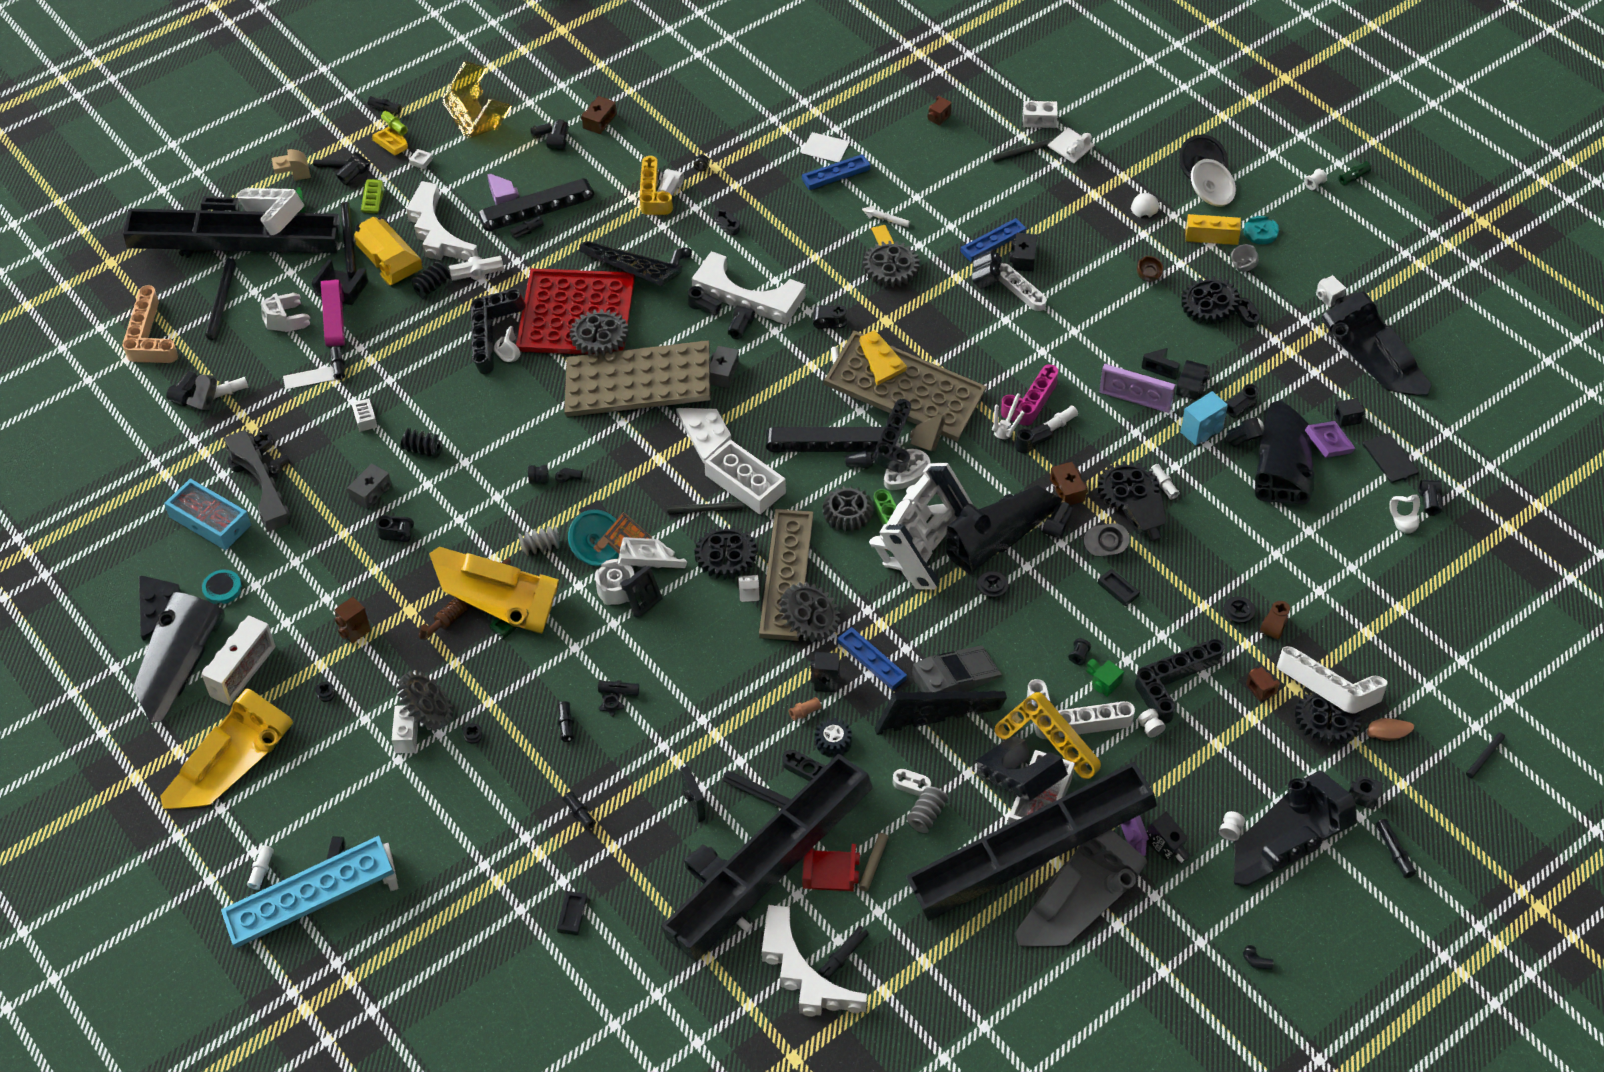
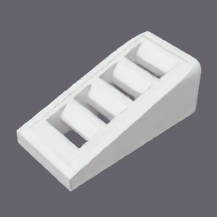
M370 399L351 403L359 432L377 428Z

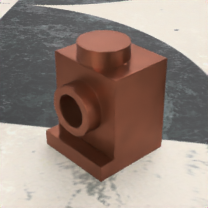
M937 96L936 102L931 104L928 110L927 118L929 121L940 126L951 115L952 102Z
M1263 667L1254 668L1249 672L1246 685L1261 702L1277 694L1280 682L1278 680L1273 681L1271 674L1266 672Z

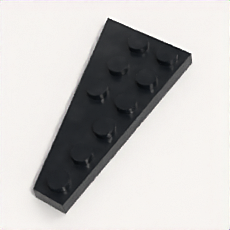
M586 240L579 245V252L660 286H664L682 272V266L591 241Z

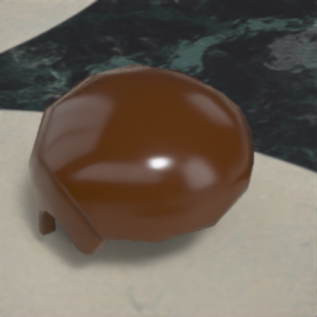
M1147 255L1141 260L1139 259L1137 264L1138 276L1146 282L1156 281L1163 274L1161 261L1156 257Z

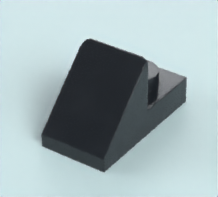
M1168 348L1144 354L1141 368L1176 380L1180 363L1166 359Z

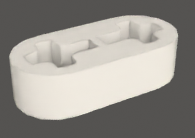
M898 769L893 774V785L895 788L916 796H920L926 787L931 786L928 777L906 769ZM905 777V780H903L902 782L899 781V779ZM921 783L925 784V786H923L922 789L918 788V786H920Z

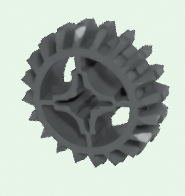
M843 485L842 489L836 487L835 492L830 491L829 496L825 497L822 505L826 523H829L831 528L836 526L837 531L843 529L844 533L846 530H851L852 533L854 529L860 531L861 526L866 527L867 522L871 521L874 513L870 495H866L865 490L860 492L859 487L853 489L852 485L849 488H845Z

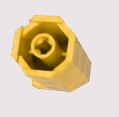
M372 217L360 224V231H356L354 234L356 245L375 264L377 269L380 267L382 272L379 274L389 286L423 269L421 258L384 219L379 220L377 217Z

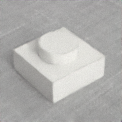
M417 149L409 159L410 165L425 169L432 161L433 156L431 153Z

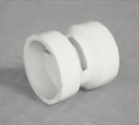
M1155 709L1146 710L1138 717V721L1141 726L1145 727L1148 737L1158 736L1166 728L1163 721L1158 719L1159 715Z
M1229 811L1224 816V823L1220 826L1219 834L1227 840L1236 841L1240 837V829L1245 824V818L1237 812Z

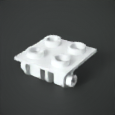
M1068 127L1049 143L1048 147L1072 163H1075L1094 147V144L1091 143L1092 136L1090 133H1084L1081 136Z

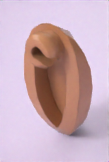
M1381 718L1370 723L1367 735L1371 738L1376 737L1387 741L1398 740L1411 733L1414 729V724L1397 719Z

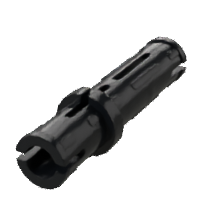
M1379 820L1375 826L1391 852L1393 862L1398 865L1404 878L1414 876L1416 870L1409 860L1408 852L1402 848L1388 820Z
M858 926L835 953H831L829 960L818 970V974L821 977L825 974L824 979L829 980L838 968L844 966L845 960L869 936L866 929L862 932L863 926Z

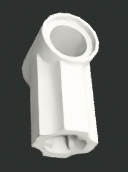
M666 169L663 181L657 192H669L673 196L677 187L680 188L683 184L684 173Z

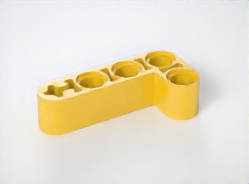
M646 156L642 160L639 196L640 209L646 215H667L673 211L672 195L669 192H657L658 164L654 156Z

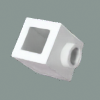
M1332 275L1318 283L1316 295L1327 306L1332 307L1336 299L1345 296L1346 287Z

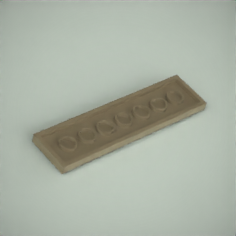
M775 509L759 638L799 640L797 631L790 632L792 627L785 626L787 620L781 619L784 613L779 612L782 608L779 603L781 602V596L788 587L790 588L793 584L797 585L799 582L804 585L806 582L813 523V512Z

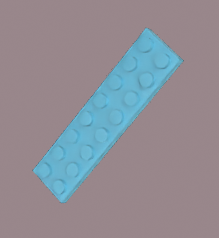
M379 836L372 838L221 909L232 944L235 948H238L394 874V870Z

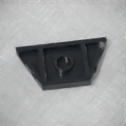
M139 576L140 633L142 640L148 639V635L154 632L158 622V615L164 611L174 592L180 593L179 584ZM165 619L162 624L169 625L173 620Z

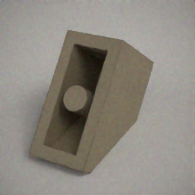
M938 414L913 428L910 434V439H912L910 444L935 451L947 415Z

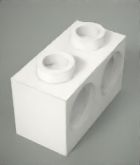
M1024 101L1023 127L1056 128L1058 116L1057 102Z
M395 706L392 731L395 753H416L418 721L415 723L414 717L408 716L409 711L403 709L405 706Z

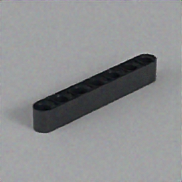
M578 179L482 209L478 213V218L484 230L493 231L589 201L594 197L595 193L587 179Z
M772 427L766 430V449L770 452H862L865 450L875 452L885 427Z

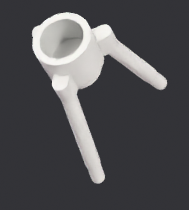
M1020 394L1016 395L1007 419L1001 420L999 423V406L995 405L992 430L995 431L996 437L1000 439L1011 437L1014 429L1023 417L1024 411L1019 414L1011 426L1010 420Z

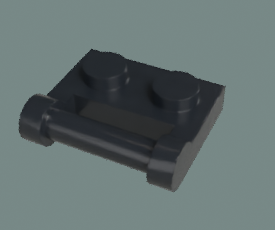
M644 566L632 577L620 583L622 590L627 594L634 617L642 616L663 599L651 567ZM634 586H636L639 596L641 598V605H639L635 593L633 591Z

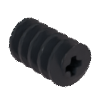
M435 262L412 279L413 289L423 299L425 298V293L429 295L431 293L430 289L432 291L436 290V286L440 287L441 282L445 283L446 278H451V274L446 266L440 262Z
M411 428L406 429L400 443L401 450L405 449L408 452L412 451L413 453L425 454L434 458L439 457L443 446L438 434H435L432 439V433L429 432L425 437L424 431H421L418 435V430L415 429L412 433Z

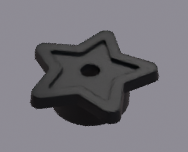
M613 694L603 695V704L598 709L600 711H607L613 717L616 711L624 709L625 705L619 702L620 696Z

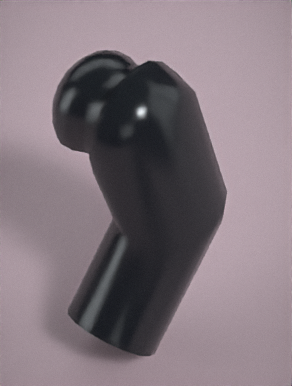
M687 247L676 249L673 252L670 263L679 265L681 259L692 256V250Z
M1253 945L1245 947L1243 956L1253 968L1273 969V959L1260 958L1256 953V947Z

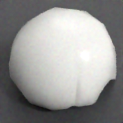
M1141 193L1133 200L1131 210L1139 218L1143 215H1148L1150 218L1158 212L1159 202L1154 195Z

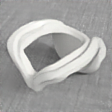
M512 326L507 329L506 336L501 337L494 345V351L505 362H515L520 357L519 348L512 342L516 339Z
M1411 495L1408 498L1396 496L1390 501V512L1394 518L1395 525L1403 533H1413L1419 526L1417 513L1420 507V499L1418 495ZM1398 501H1413L1412 513L1405 516L1400 515L1397 511Z

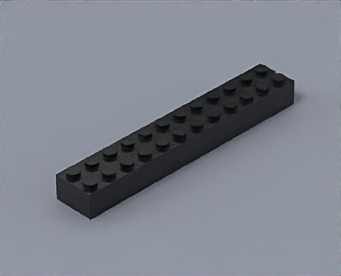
M128 209L123 236L126 247L135 249L337 253L341 227L339 214L297 213L279 233L270 235L261 221V217L266 212Z
M838 754L661 925L667 940L678 949H682L687 956L697 962L873 789L868 773Z
M1134 761L907 875L906 878L927 920L930 921L1157 807L1155 794Z

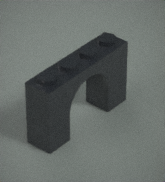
M1012 735L975 760L978 766L977 772L982 779H986L994 785H998L1006 791H1010L1028 801L1033 800L1068 775L1062 757L1048 752L1027 767L1015 769L1031 758L1025 740L1015 735Z

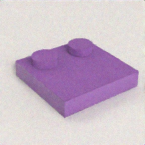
M1335 421L1308 425L1305 429L1310 439L1325 458L1350 454L1355 450L1353 444Z

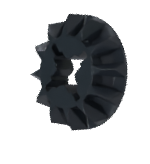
M996 571L983 573L977 581L978 591H981L983 596H989L990 599L991 597L996 596L999 598L1000 595H1005L1009 585L1007 578ZM989 584H996V587L989 588Z
M1235 596L1229 598L1224 603V616L1228 617L1230 622L1236 621L1237 624L1240 622L1246 624L1249 620L1253 619L1255 607L1249 599ZM1243 607L1242 612H1239L1237 614L1235 613L1236 610H1239Z

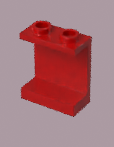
M852 844L851 852L814 850L813 847L804 856L803 889L854 891V884H858L859 871H855V865L860 864V852H856V844Z

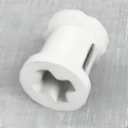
M1317 169L1313 175L1305 177L1304 183L1308 189L1315 190L1320 183L1327 181V175L1323 170Z

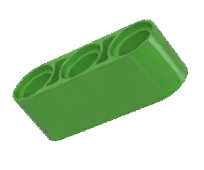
M880 489L874 493V508L884 526V524L888 523L897 506L889 491Z

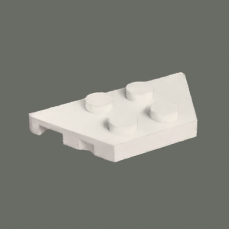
M676 409L677 415L703 463L711 454L731 440V434L717 409Z
M623 537L618 564L636 565L639 567L685 568L687 561L684 558L677 559L674 557L675 552L658 539Z

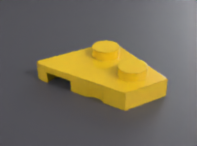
M389 127L372 135L374 142L393 155L408 149L404 135H399L397 131Z

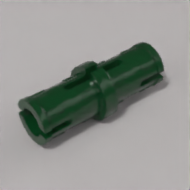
M1365 161L1357 167H1351L1349 171L1339 175V182L1345 185L1354 179H1359L1361 175L1371 171V164Z

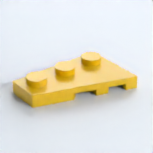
M876 330L860 337L859 342L865 357L869 361L870 370L875 376L876 385L906 371L907 366Z

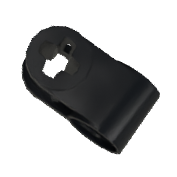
M816 306L813 310L814 327L818 329L844 328L847 325V318L845 317L847 310L845 306Z
M382 515L376 519V529L380 539L400 542L411 540L410 531L414 527V521L411 518Z

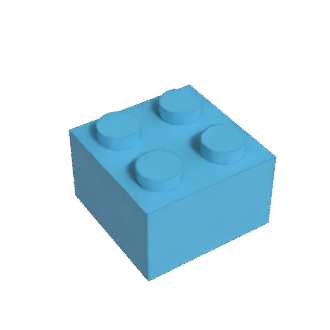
M1213 391L1184 409L1181 433L1195 446L1207 441L1215 433H1220L1224 428L1228 404Z

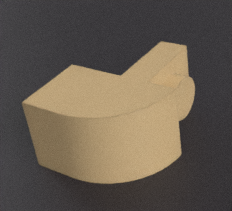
M289 149L287 150L288 155L272 158L275 174L292 171L294 181L311 178L307 158L301 151Z

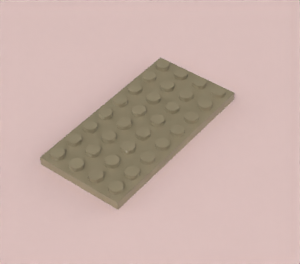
M854 330L824 379L823 385L888 413L892 412L897 400L906 399L911 403V410L907 421L917 425L938 414H945L947 417L941 435L958 442L980 402L986 386L890 346L891 349L905 363L907 369L905 372L876 385L875 376L870 370L869 361L865 357L859 342L860 337L864 334Z
M709 340L615 351L612 354L606 352L605 356L599 353L597 357L595 354L567 357L564 411L566 417L711 400Z

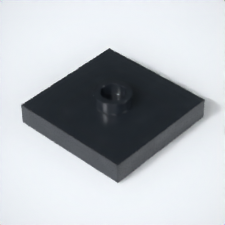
M688 766L682 767L683 793L699 823L706 818L704 797Z

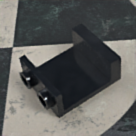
M328 259L322 265L317 276L313 278L312 287L314 294L322 297L321 281L339 279L344 294V302L342 303L352 306L369 281L366 269L359 268L354 276L349 277L347 273L335 270L332 260Z

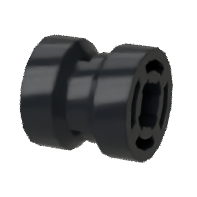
M529 465V484H535L536 482L547 484L549 482L548 465H541L540 467Z

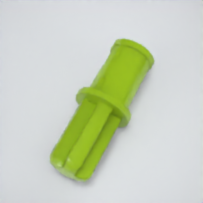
M383 112L381 118L388 124L389 128L394 129L401 136L407 133V126L401 123L398 117H394L390 112Z

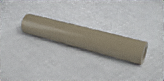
M879 833L858 886L862 891H868L889 838L885 833Z

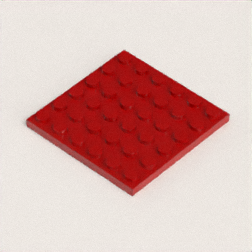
M530 268L524 300L526 306L522 310L516 346L520 352L582 354L581 349L576 350V346L572 344L570 338L571 324L575 323V319L581 320L580 315L587 316V312L593 314L594 310L600 313L601 309H603L604 313L610 310V314L617 312V316L622 315V320L625 319L626 324H628L635 275L627 272ZM623 342V347L618 346V351L625 349L626 342Z

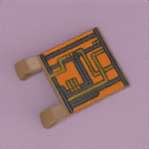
M623 512L593 548L600 552L608 544L620 554L623 537L651 539L652 537Z

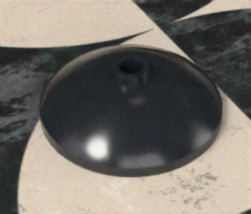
M1194 135L1188 138L1179 150L1178 160L1180 168L1190 180L1192 168L1197 161L1203 159L1215 160L1227 168L1228 157L1223 145L1209 135Z

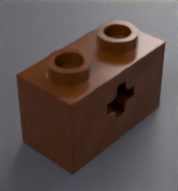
M598 96L581 116L583 129L601 134L617 114L616 102Z
M1073 462L1051 467L1050 480L1058 496L1063 499L1062 502H1066L1069 505L1084 502L1086 493H1088V487L1081 480L1080 471L1078 468H1075Z
M353 596L334 609L336 616L334 620L339 626L338 633L344 640L347 638L353 644L371 631L365 608Z

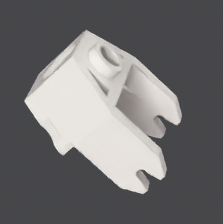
M275 293L272 297L262 301V319L266 328L288 332L303 329L310 325L309 315L298 314L287 317L284 311L285 309L295 308L300 305V295L291 293L277 296V293Z

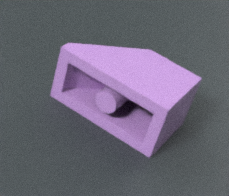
M492 174L487 175L489 187L496 205L519 198L518 190L513 187L511 181Z

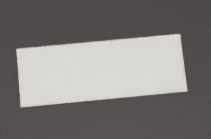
M332 366L283 376L285 389L335 380Z

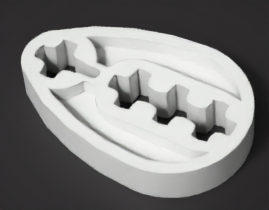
M907 449L906 451L910 454V460L906 470L902 473H897L886 469L884 486L889 490H898L915 485L924 475L923 470L930 464L928 455L918 449Z

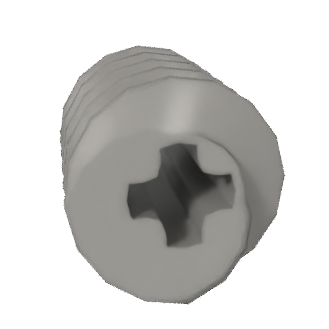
M556 525L554 531L550 526L547 527V532L540 528L539 534L536 530H532V536L526 531L524 538L518 533L521 550L526 556H529L530 550H532L534 555L537 554V548L543 553L545 546H547L549 551L552 550V545L559 549L560 540Z
M926 787L919 796V800L916 801L915 806L911 809V812L907 815V821L910 826L918 832L928 833V828L933 826L932 821H936V815H939L941 809L945 807L944 802L949 800L948 795L936 787Z

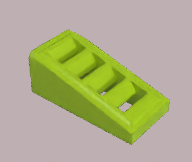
M366 180L361 207L362 213H379L385 190L382 180Z

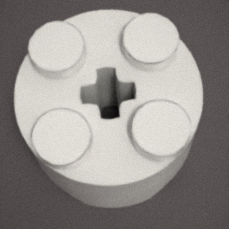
M612 559L601 564L599 570L595 572L597 593L604 604L615 605L629 602L627 594L622 590L620 583L634 575L631 565H619L618 559Z

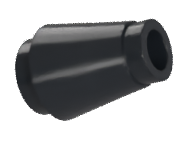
M865 450L846 455V467L866 469L872 467V452Z

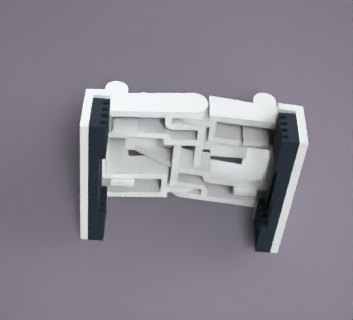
M948 463L928 464L923 470L924 475L921 479L906 490L907 495L897 505L888 523L882 527L879 532L880 536L873 537L869 541L870 545L876 549L882 558L884 567L901 570L915 589H935L940 580L933 569L928 567L926 563L932 555V550L937 547L947 534V526L961 515L962 510L968 504H973ZM937 492L943 504L927 506L928 502ZM886 550L891 551L895 557H889Z

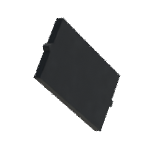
M1390 433L1379 437L1375 436L1373 439L1363 442V446L1391 484L1407 480V478L1419 473Z

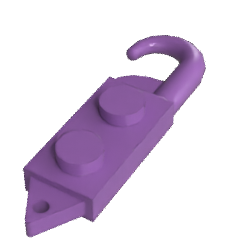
M1139 815L1121 824L1127 843L1140 854L1146 856V841L1149 838Z

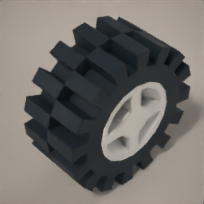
M829 718L827 723L823 720L821 726L818 725L815 731L817 750H820L822 755L826 752V757H830L833 754V758L837 754L843 756L844 752L847 753L852 745V730L849 728V724H844L842 719L840 722H837V718H834L832 722Z

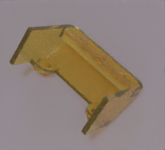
M464 61L443 95V104L461 133L466 137L472 138L497 129L512 106L489 99L484 108H482L478 102V98L482 94V87L479 81L487 68Z

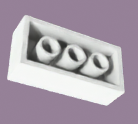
M729 440L704 461L705 475L760 515L786 493V480L784 477L732 440Z

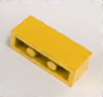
M1188 214L1185 241L1238 245L1241 218Z

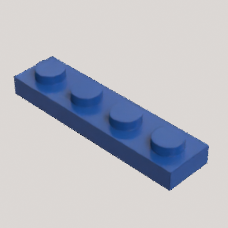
M861 154L802 174V180L807 188L812 190L870 170V163Z
M1015 218L962 246L961 253L972 262L975 257L992 249L995 250L1012 241V239H1016V233H1026L1027 228Z
M852 627L837 638L839 645L892 691L907 679L906 673Z

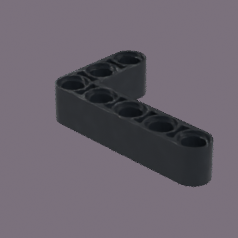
M517 289L479 297L471 303L472 359L481 374H488L494 369L492 319L521 312L526 306L520 291Z
M1211 639L1144 666L1137 671L1136 690L1148 708L1156 710L1159 715L1158 719L1162 720L1164 724L1172 721L1175 711V703L1164 686L1219 664L1224 654V643L1219 639Z

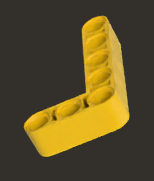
M1040 692L1031 694L995 726L996 735L1000 739H1008L1032 719L1066 760L1075 763L1074 770L1080 777L1089 779L1101 767L1098 757L1045 695ZM1032 700L1037 702L1038 707H1035L1032 704ZM1018 712L1023 715L1024 719L1018 716ZM1045 716L1051 719V723L1045 719ZM1004 724L1009 727L1010 731L1004 728ZM1059 732L1064 734L1065 739L1060 737ZM1072 748L1077 749L1079 755L1075 754ZM1086 763L1092 767V771L1087 769Z

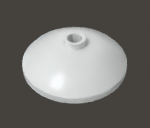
M1203 159L1192 168V185L1197 195L1203 201L1220 207L1227 205L1233 200L1236 186L1231 173L1225 166L1212 159Z

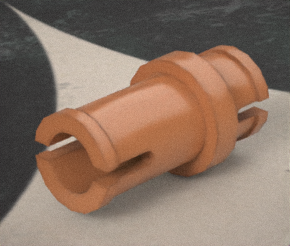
M814 697L802 704L797 703L795 707L789 709V714L794 721L799 718H806L807 714L820 710L821 703L818 698Z

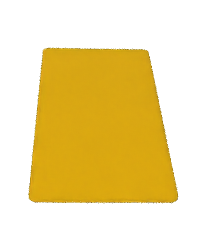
M886 225L871 228L879 246L882 245V242L888 244L889 241L894 244Z

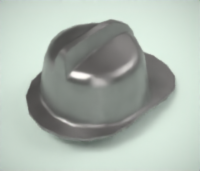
M1115 523L1094 526L1084 536L1086 549L1095 556L1118 554L1123 552L1129 544L1128 531L1122 525Z

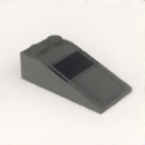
M982 645L927 657L913 663L912 678L921 692H967L1002 677V674Z

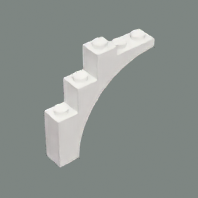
M422 181L406 211L408 220L416 223L414 226L416 238L424 241L422 245L425 257L441 260L443 255L468 261L471 257L478 256L476 245L452 236L438 222L435 216L436 205L440 198L438 184Z
M768 905L762 946V961L769 964L782 963L781 987L788 990L801 989L799 1013L806 1016L821 1015L822 1008H827L831 1011L842 1009L852 1013L866 1012L867 994L849 991L832 984L817 974L806 963L792 938L790 907Z

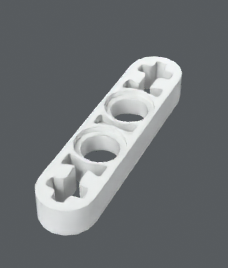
M1001 264L999 268L1001 272L999 281L1033 310H1044L1047 302L1045 295L1011 266ZM1017 280L1019 283L1012 284L1011 281ZM1028 290V291H1030L1031 293H1030V294H1024L1022 291Z

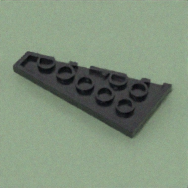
M994 690L984 692H897L892 695L874 729L876 735L883 734V730L893 728L894 731H898L910 724L918 727L946 720L945 717L954 715L957 719L964 717V714L969 712L981 714L1000 710L1007 699L1005 691Z

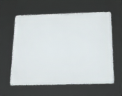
M812 132L801 153L840 162L850 141Z

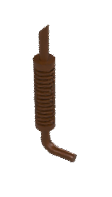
M507 558L502 563L510 565L511 559ZM455 597L434 616L435 622L430 627L427 624L421 626L418 634L419 638L426 640L440 627L443 629L448 628L450 624L472 605Z

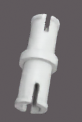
M245 376L231 382L225 381V384L217 386L214 399L226 394L232 395L235 391L248 388Z
M1070 406L1065 411L1056 413L1054 418L1044 424H1047L1051 432L1059 427H1064L1066 422L1078 416V411L1074 406Z
M1159 464L1153 465L1149 471L1153 470V476H1157L1159 488L1165 491L1170 500L1175 499L1180 492L1171 482L1172 479L1164 473Z
M261 846L258 858L252 865L253 871L247 883L248 887L256 890L260 889L264 875L269 870L268 864L274 852L273 848Z

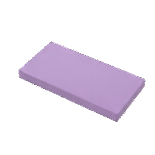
M1104 364L1100 393L1170 413L1175 384Z

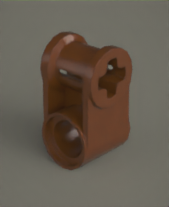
M1277 601L1273 604L1262 623L1260 633L1277 640L1280 639L1288 621V614L1290 612L1288 603Z

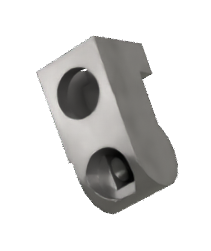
M199 375L195 382L196 390L194 396L188 397L187 404L199 409L211 410L217 388V379L213 375Z

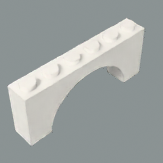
M712 251L692 278V286L702 287L704 293L729 305H739L754 309L755 314L786 325L806 297L805 284L789 279L781 287L769 291L743 289L727 278L725 274L727 270V257Z

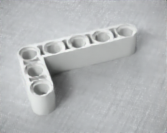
M246 188L241 190L236 196L245 211L266 212L261 217V221L270 235L279 233L304 206V203L294 189Z
M1293 647L1282 648L1277 668L1349 713H1357L1381 702L1388 683L1387 680L1380 676H1371L1352 684Z
M1039 679L1029 682L1027 698L1035 692H1040L1050 701L1045 682ZM1032 700V704L1035 707H1038L1037 702ZM1117 702L1059 710L1058 712L1077 734H1085L1131 726L1135 708L1130 702ZM1045 716V719L1051 723V719ZM1033 722L1037 736L1042 739H1048ZM1059 732L1060 737H1064V734Z

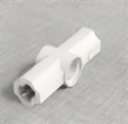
M474 256L466 263L449 266L452 280L467 277L479 280L488 273L504 270L501 256L487 259Z

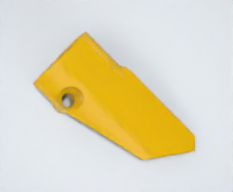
M438 547L429 553L444 592L514 627L543 633L558 589L559 579L542 574L536 576L507 564L473 554L459 553L443 547ZM515 612H519L522 615L521 620L518 622L511 620V615Z
M245 689L232 704L230 713L218 727H214L184 763L176 778L161 794L160 798L163 809L211 805L268 752L274 750L275 745L293 724L292 719L254 691ZM269 738L272 743H265L262 739Z

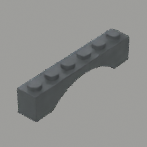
M246 430L224 437L225 446L232 462L249 470L261 484L262 497L258 509L260 519L266 531L269 532L288 525L289 510L286 505H282L283 499L280 492H276L274 489L276 488L274 479L272 477L269 478L267 465L265 463L262 464L261 453L258 449L255 450L254 448L255 442L253 437L248 436Z

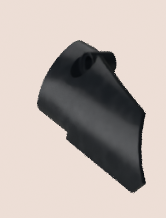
M1365 291L1357 293L1323 314L1321 321L1334 337L1336 344L1342 346L1386 390L1403 394L1428 396L1432 384L1419 369L1415 358L1391 326H1387L1379 316L1375 303Z
M1036 485L981 509H978L973 504H968L962 510L961 515L947 526L946 553L956 565L966 573L972 574L998 552L1006 551L1050 516L1057 504L1061 503L1063 499Z
M1321 770L1304 779H1291L1288 782L1289 792L1234 842V885L1248 887L1319 849L1323 841L1356 825V804L1352 795Z

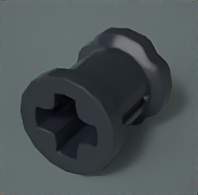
M1082 638L1076 639L1074 641V649L1068 656L1069 660L1074 664L1083 665L1086 662L1087 652L1091 650L1090 642Z

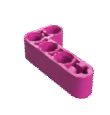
M339 279L321 281L326 347L345 345L342 306L344 294L342 284Z
M1048 364L1042 368L1024 398L1018 399L1011 421L1015 422L1019 414L1024 411V415L1018 424L1029 426L1034 422L1057 385L1058 368L1055 365ZM1006 395L1002 398L1001 415L1006 419L1016 396Z

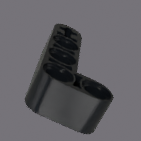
M899 399L895 402L873 455V461L877 465L897 473L904 472L910 460L909 452L896 446L911 410V403L906 399Z

